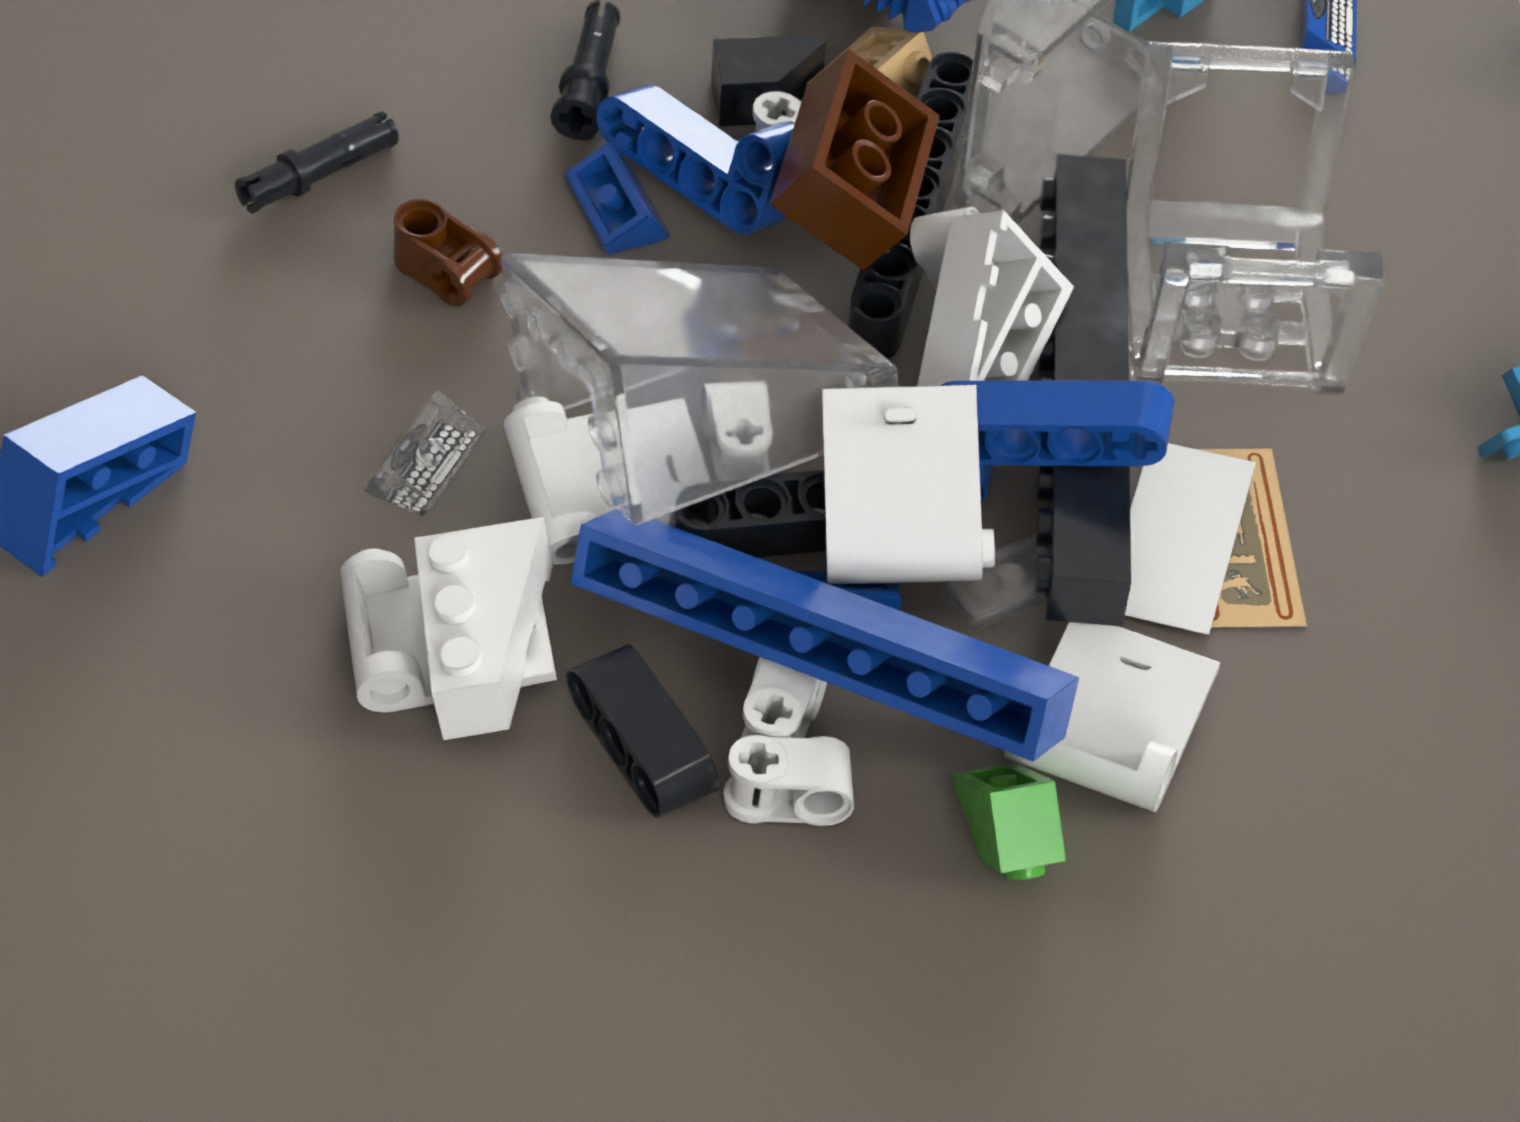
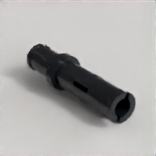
M380 111L374 114L373 117L335 133L299 152L290 149L277 155L276 163L235 181V191L242 206L247 205V211L253 214L260 211L262 207L289 194L299 197L311 191L312 183L347 168L387 147L390 148L397 145L399 135L391 118L386 120L387 113Z

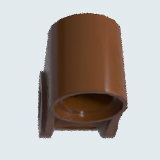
M414 199L401 204L395 211L394 262L396 267L403 274L414 278L435 292L445 303L460 307L470 299L471 290L484 279H494L503 272L505 267L504 257L496 243L485 233L473 229L444 210L438 203L427 199Z

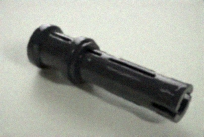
M594 1L587 6L584 15L585 21L573 65L568 67L561 75L558 86L561 97L553 104L550 115L552 125L557 132L575 140L587 139L599 131L596 121L597 108L600 102L607 98L610 89L605 71L621 16L617 7L607 1L602 16H598L601 1Z

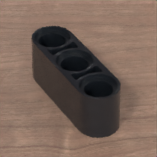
M824 470L702 480L687 483L679 488L673 497L668 525L754 557L825 551L826 514L813 510V508L825 510ZM751 514H761L769 519H758ZM690 519H697V520H701V521H703V522H705V523H707V524H705V525H698V524H694V523H692V522H690V521H688V520H690Z
M624 645L567 670L568 688L579 713L652 816L655 818L718 791L719 776L709 751L642 656L632 645Z

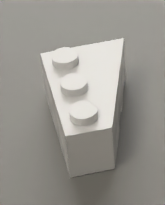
M1004 210L951 218L917 386H940L950 381H1028L1074 286Z
M544 517L414 538L431 693L443 740L510 729L527 665L526 651L532 629L536 630L540 617L539 603L545 581H549L553 568Z

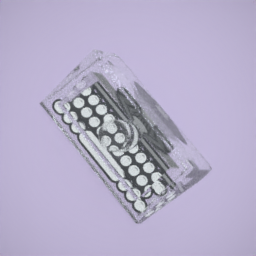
M438 391L416 412L361 489L371 496L424 516L486 429L442 392Z

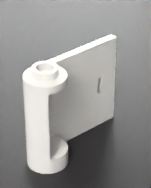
M976 385L822 389L827 584L981 581L983 568L995 566L994 530L982 529ZM908 421H915V422L912 423V424H887V423H886V422H908Z
M682 395L567 419L564 407L560 403L548 401L544 397H531L517 403L513 407L512 413L505 418L503 423L531 519L544 517L553 564L574 562L581 524L618 507H622L668 525L673 497L677 490L690 482L709 480ZM690 519V520H688V521H690V522H692V523H694V524H698V525H705V524H707V523H705V522H703V521H701V520H697V519Z
M374 548L360 551L346 560L340 570L357 699L363 707L375 712H395L434 704L431 693L419 576L407 577L403 561L392 552ZM542 596L539 603L540 617L536 630L532 629L526 651L527 665L521 687L557 680Z
M1069 622L1049 664L1050 667L1080 677L1066 737L1035 761H1030L1007 751H1004V757L1146 810L1156 812L1219 671L1220 662L1119 626Z

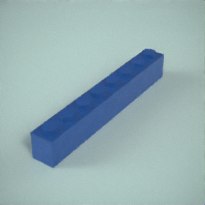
M618 507L580 526L570 583L574 586L1030 761H1035L1066 737L1080 677L622 507Z

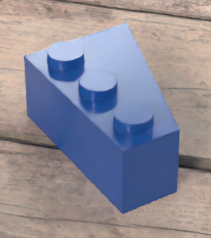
M140 376L5 434L0 450V547L41 577L57 565L56 559L52 555L76 536L87 542L101 531L100 524L96 521L119 502L124 503L128 507L133 506L187 463L196 412L144 376Z

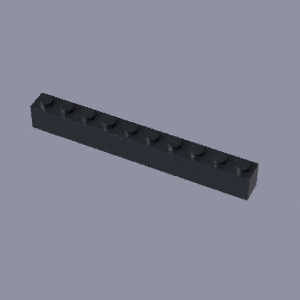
M1057 154L1054 176H1043L1040 211H1050V215H1042L1039 249L1050 250V254H1043L1074 288L1038 359V370L1048 371V376H1040L1039 381H1129L1126 159ZM1038 466L1036 500L1047 501V509H1038L1035 546L1046 547V555L1038 554L1034 589L1035 593L1046 594V620L1123 626L1131 586L1130 466Z

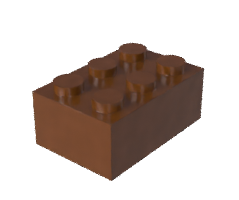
M850 49L846 50L806 86L770 205L824 242L833 251L842 255L860 269L865 270L908 234L940 115Z

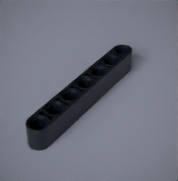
M943 52L932 58L917 98L940 115L911 223L916 217L943 212L971 124L979 66L969 55L960 52ZM911 223L908 234L865 270L860 269L851 295L847 347L854 356L866 362H882L895 356L905 332L924 269L916 262L910 243Z

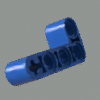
M652 84L643 85L607 97L600 102L597 108L596 121L602 137L607 142L611 141L625 156L733 232L740 235H749L788 219L783 213L770 205V200L795 122L783 121L747 134L737 142L674 97Z
M950 381L940 385H976L981 503H983L988 495L994 465L1148 466L1161 461L1166 455L1175 400L1171 392L1155 382Z

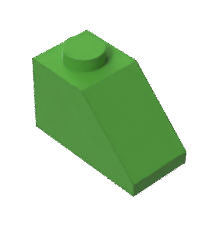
M1016 762L952 774L956 794L982 863L1001 874L1005 873V878L1008 880H1024L1044 875L1046 873L1045 865L1066 861L1054 780Z

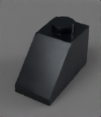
M825 33L713 39L711 83L719 127L756 125L752 115V108L755 99L764 93L784 92L802 101L807 83L824 69ZM782 110V116H785L786 111Z

